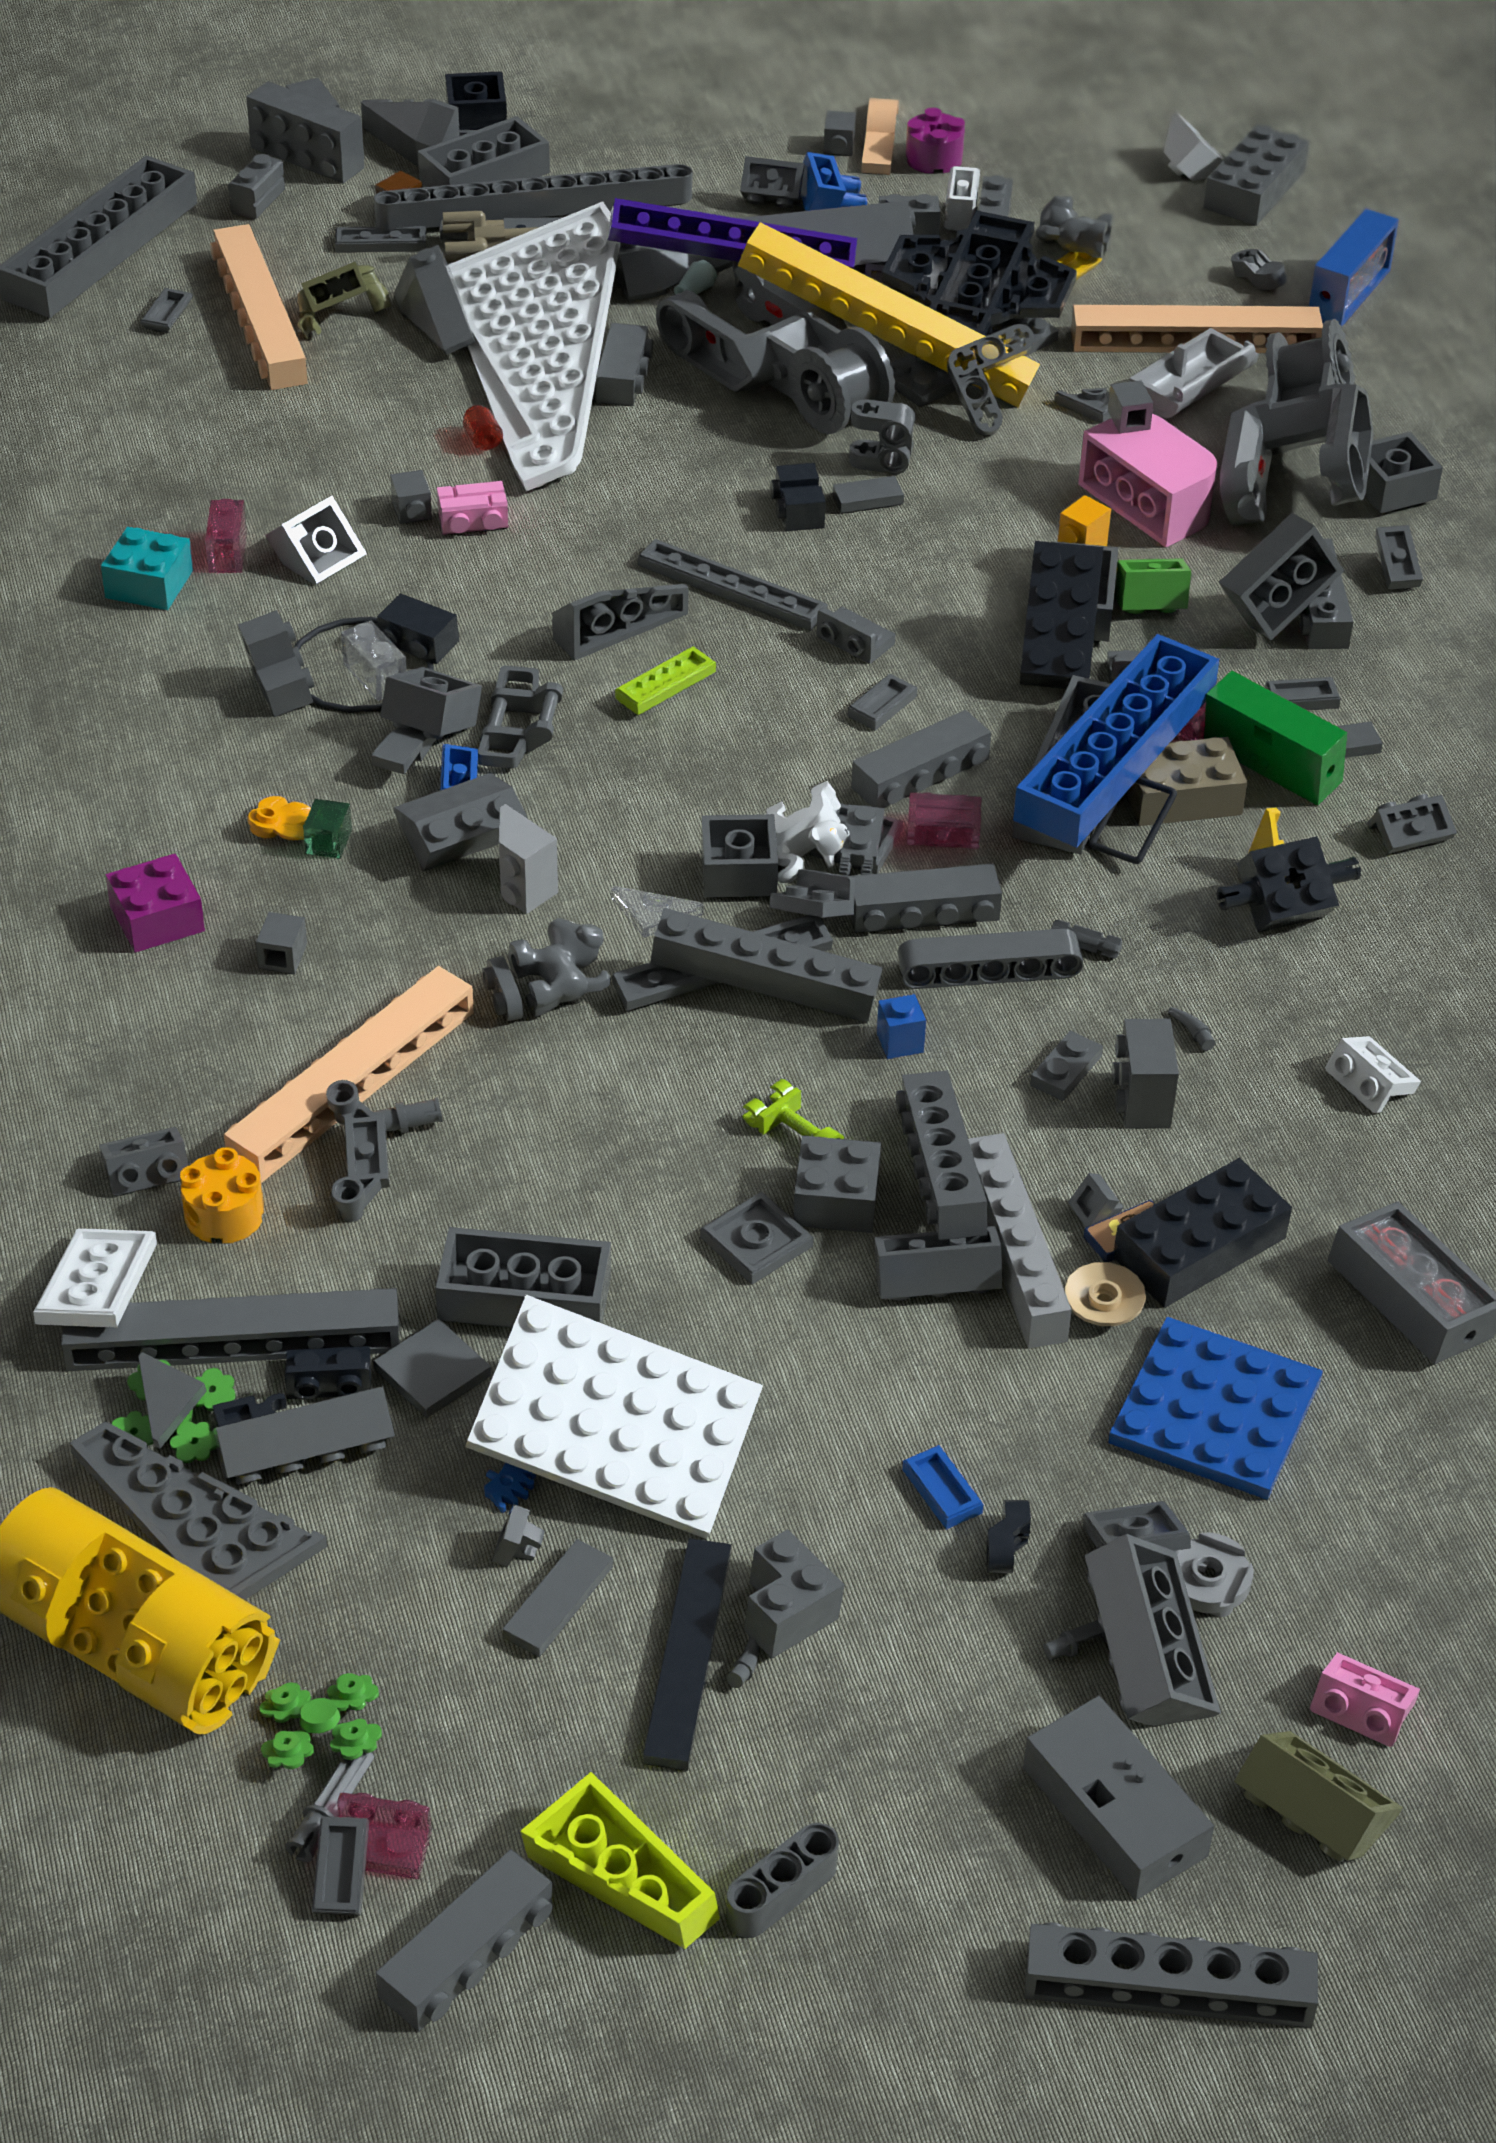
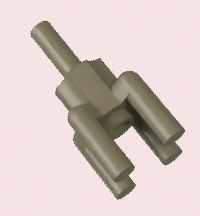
M482 211L443 212V233L467 232L468 241L445 242L444 257L447 263H453L539 227L504 229L503 220H486L485 214Z

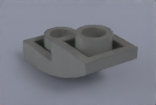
M396 728L379 744L371 755L372 765L405 775L414 760L420 762L423 760L436 739L425 737L422 734V730L415 728Z

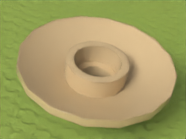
M1094 1262L1079 1267L1069 1276L1064 1288L1072 1312L1085 1322L1098 1326H1119L1131 1322L1141 1313L1146 1302L1145 1286L1139 1277L1126 1267L1110 1262Z

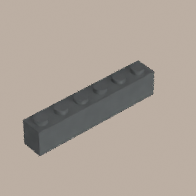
M668 908L663 909L657 926L650 963L866 1023H868L883 969V967Z

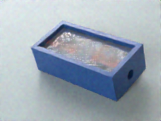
M1365 209L1315 265L1309 307H1319L1322 323L1336 319L1343 326L1390 272L1399 219Z

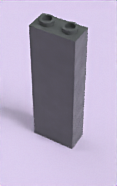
M908 201L739 218L857 238L853 269L861 274H865L866 263L885 266L899 236L914 235L913 229H915L916 225L914 211L909 210ZM732 261L736 288L742 287L743 282L739 280L734 271L739 267V262Z

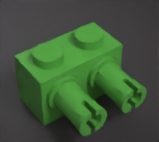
M1183 558L1118 560L1114 598L1122 610L1133 614L1153 609L1165 613L1175 612L1176 609H1188L1191 569Z

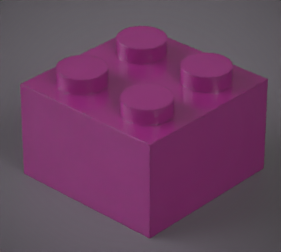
M176 853L105 874L110 908L135 953L205 931L201 897Z

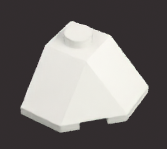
M1176 111L1171 116L1163 151L1171 160L1168 166L1179 177L1184 173L1192 181L1205 179L1218 167L1224 158L1213 146L1211 147L1189 122Z

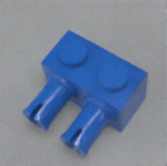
M812 152L806 153L803 160L805 168L800 194L805 211L867 205L866 195L859 194L861 189L860 177L840 175L834 156Z

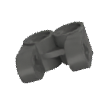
M859 400L853 403L851 406V424L861 430L879 432L880 441L861 439L851 443L849 449V463L851 466L861 470L884 472L892 475L903 473L908 468L914 446L913 426L916 418L912 408L903 403L875 400Z

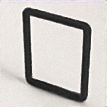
M1139 777L1135 783L1170 795L1137 857L1096 843L1116 804L1098 823L1089 840L1090 848L1133 864H1139L1143 861L1177 796V791L1174 788L1143 777Z

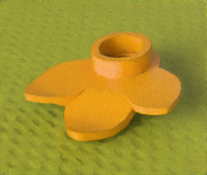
M270 796L259 801L258 808L249 812L247 821L250 825V831L258 837L273 838L278 835L287 840H304L309 838V834L303 825L314 819L316 812L304 803H288L284 797Z

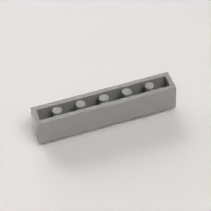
M1004 1133L969 1138L970 1147L987 1200V1227H996L1001 1243L1002 1278L1027 1347L1034 1348L1068 1342L1072 1309Z

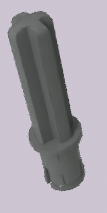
M363 1752L359 1758L353 1760L342 1758L315 1802L305 1807L303 1811L304 1819L292 1838L286 1843V1850L291 1856L298 1847L303 1846L295 1859L302 1862H310L313 1859L314 1853L318 1848L321 1816L338 1817L374 1759L372 1752Z

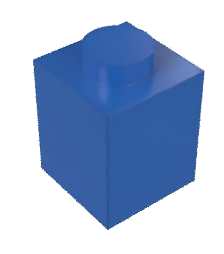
M916 995L879 1000L876 1033L887 1059L924 1053L926 1018Z

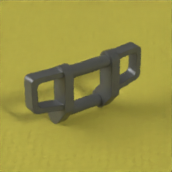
M502 666L499 671L496 688L492 692L490 700L492 709L488 724L482 729L480 736L478 764L482 766L516 768L525 752L533 751L549 742L553 736L554 726L552 721L556 705L563 696V687L559 683L547 682L539 687V670L536 668ZM508 681L527 682L532 684V690L505 688V684ZM505 711L540 714L539 720L527 726L526 729L501 726ZM488 749L513 750V752L509 754L488 752Z

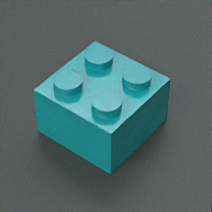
M127 526L101 565L105 598L169 610L193 572L190 538Z

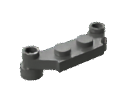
M338 1080L327 1088L326 1096L328 1106L334 1112L336 1122L345 1125L348 1177L340 1178L333 1184L332 1197L334 1205L339 1209L341 1218L347 1222H355L361 1219L364 1208L382 1188L390 1187L386 1123L384 1114H375L359 1101L358 1089L353 1082Z

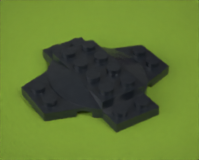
M976 210L968 228L958 230L956 238L950 240L943 239L941 241L939 235H900L882 270V282L919 298L923 305L986 336V334H991L994 325L1006 322L1012 318H1059L1076 282L1077 270L1046 256L1041 257L1040 260L1036 258L1032 253L1033 246L1029 243L1034 233L1035 222Z

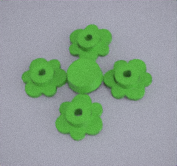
M159 1360V1361H161V1362H163V1363H165V1364H167V1365L170 1366V1364H169L168 1361H166V1360ZM139 1364L137 1367L138 1372L132 1373L128 1377L127 1383L131 1390L136 1391L138 1399L146 1400ZM209 1368L203 1373L202 1377H195V1379L205 1384L207 1390L195 1405L196 1407L205 1406L206 1410L213 1411L212 1405L235 1399L236 1394L232 1388L235 1382L231 1375H223L222 1371L218 1368ZM193 1409L174 1431L177 1432V1436L172 1437L170 1440L171 1448L176 1450L177 1459L183 1461V1463H190L195 1459L205 1461L210 1457V1451L217 1448L210 1424L200 1422L196 1425L191 1422ZM132 1411L128 1414L127 1418L119 1417L112 1422V1425L146 1442L147 1446L154 1444L148 1415L142 1417L139 1411Z
M352 1673L341 1675L336 1680V1685H332L327 1689V1695L330 1699L317 1698L311 1700L309 1691L301 1690L297 1683L292 1682L267 1691L265 1694L266 1700L259 1707L261 1715L266 1718L274 1717V1720L278 1723L286 1722L290 1717L300 1718V1725L304 1729L294 1732L280 1731L275 1735L274 1739L266 1741L261 1746V1752L267 1758L268 1765L272 1768L283 1766L286 1769L300 1767L304 1763V1757H309L314 1752L313 1745L310 1743L309 1733H324L333 1729L332 1735L334 1738L330 1742L331 1750L341 1752L342 1757L347 1760L357 1759L363 1752L370 1753L376 1750V1741L382 1736V1730L379 1725L367 1724V1721L364 1719H356L338 1724L340 1721L339 1711H345L349 1708L355 1711L361 1710L366 1706V1702H371L378 1697L379 1690L375 1684H372L371 1676H358Z

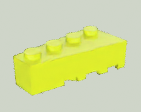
M592 1772L520 1831L529 1859L683 1949L690 1946L720 1919L715 1892Z

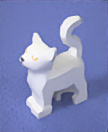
M828 781L812 788L810 807L802 808L788 817H785L783 814L786 808L782 801L767 808V814H774L778 865L786 867L778 874V881L780 883H789L797 878L798 870L803 869V859L801 856L815 847L823 856L829 868L833 867L834 854L842 849L846 838L850 834L844 824H840L836 811L840 809L841 804L835 796V790Z

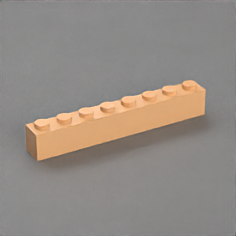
M250 225L215 229V242L210 243L213 261L217 260L219 276L223 277L226 293H230L233 310H237L239 325L244 327L246 342L251 344L253 360L258 361L261 379L266 378L271 390L308 384L306 357Z
M1073 305L1071 335L1074 352L1171 353L1179 344L1182 343L1184 345L1209 328H1212L1242 345L1247 340L1255 346L1257 353H1266L1267 348L1265 345L1270 334L1280 332L1285 337L1288 345L1322 337L1323 324L1319 307Z
M437 966L429 974L422 976L416 984L402 995L395 997L383 1010L375 1016L368 1018L360 1028L348 1037L343 1038L337 1046L323 1057L316 1059L309 1068L295 1079L288 1081L281 1090L267 1101L261 1102L244 1119L233 1124L224 1133L225 1147L235 1149L238 1155L244 1156L253 1162L260 1172L262 1183L337 1123L334 1118V1112L328 1106L326 1096L327 1088L333 1082L338 1080L353 1082L358 1089L359 1101H365L474 1013L472 986L442 967Z

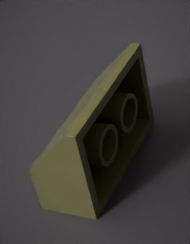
M1291 1731L1260 1735L1234 1780L1235 1783L1245 1789L1243 1795L1249 1801L1265 1809L1270 1806L1283 1815L1281 1821L1284 1825L1301 1835H1305L1306 1832L1321 1842L1319 1848L1324 1853L1338 1861H1344V1859L1349 1861L1363 1857L1403 1809L1402 1806Z

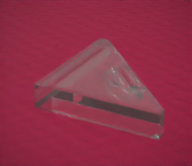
M619 886L611 888V898L644 938L655 934L664 908L697 917L703 915L704 905L701 902Z

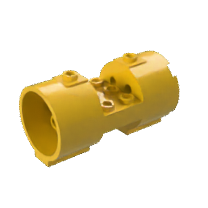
M49 1487L34 1492L21 1501L0 1525V1613L56 1648L66 1650L118 1682L124 1690L192 1732L207 1734L221 1727L233 1715L232 1711L227 1708L243 1692L250 1695L258 1681L266 1679L280 1639L274 1636L275 1630L268 1627L267 1621L271 1617L269 1614L147 1543L63 1491Z

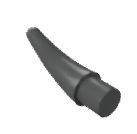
M1174 1007L1169 1008L1168 1013L1189 1030L1194 1040L1199 1043L1204 1051L1214 1048L1216 1042L1207 1025L1187 1012Z
M749 1637L743 1653L733 1664L732 1670L726 1677L728 1684L733 1688H740L745 1681L752 1677L756 1668L760 1646L751 1637Z

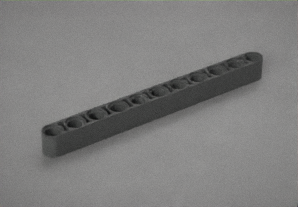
M673 164L382 191L374 196L375 226L384 229V231H394L396 228L426 226V228L440 227L441 220H443V212L482 211L485 214L486 220L503 221L504 218L568 215L602 201L610 211L612 210L615 198L660 206L683 204L692 199L693 170L687 165Z

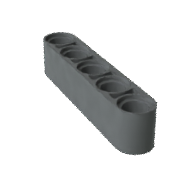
M1069 929L918 938L905 941L899 946L897 951L903 982L906 986L915 989L1065 979L1077 975L1084 966L1077 936Z

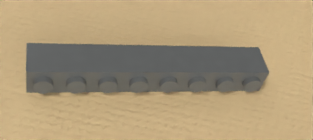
M397 1288L129 1302L117 1328L63 1325L62 1349L66 1371L137 1368L140 1364L138 1356L142 1352L157 1360H166L172 1366L286 1359V1350L370 1346L371 1354H383L400 1344Z

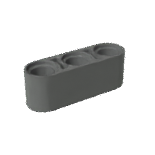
M811 1823L803 1827L736 1878L729 1885L726 1898V1922L730 1931L738 1937L754 1938L762 1934L829 1882L836 1874L838 1864L839 1839L835 1830L827 1824ZM811 1852H821L823 1855H813ZM784 1878V1879H788V1880H790V1881H788V1882H779V1881H776V1879ZM750 1905L754 1906L755 1908L743 1909L741 1908V1906Z

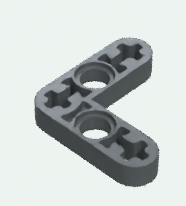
M1016 324L956 348L949 355L947 371L974 430L981 436H992L997 433L1003 419L983 372L1024 356L1029 352L1034 342V334L1026 325ZM1015 334L1020 338H1026L1022 347L1019 343L1009 345L1008 353H1006L1005 344L1012 342ZM988 344L996 346L999 356L992 360L985 358L982 354V347ZM972 351H975L976 359L967 364L966 370H963L961 366L955 367L957 357H960L962 361H966L972 358L974 354ZM972 384L978 385L983 390V396L977 400L971 399L966 394V388ZM985 402H988L984 407L986 416L988 418L994 417L992 427H989L987 423H980L983 418L980 406Z

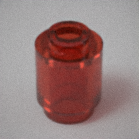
M474 405L466 410L463 416V427L474 446L482 451H488L497 447L502 441L503 430L491 410L481 405Z

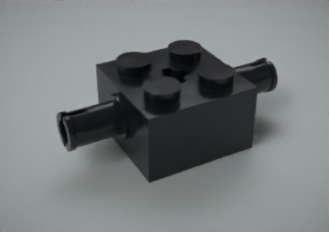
M1318 836L1250 851L1237 863L1242 883L1218 887L1216 893L1217 900H1225L1219 903L1222 910L1249 904L1257 932L1259 933L1327 916L1339 906L1333 884L1360 879L1361 868H1352L1353 865L1359 864L1355 857L1327 864Z

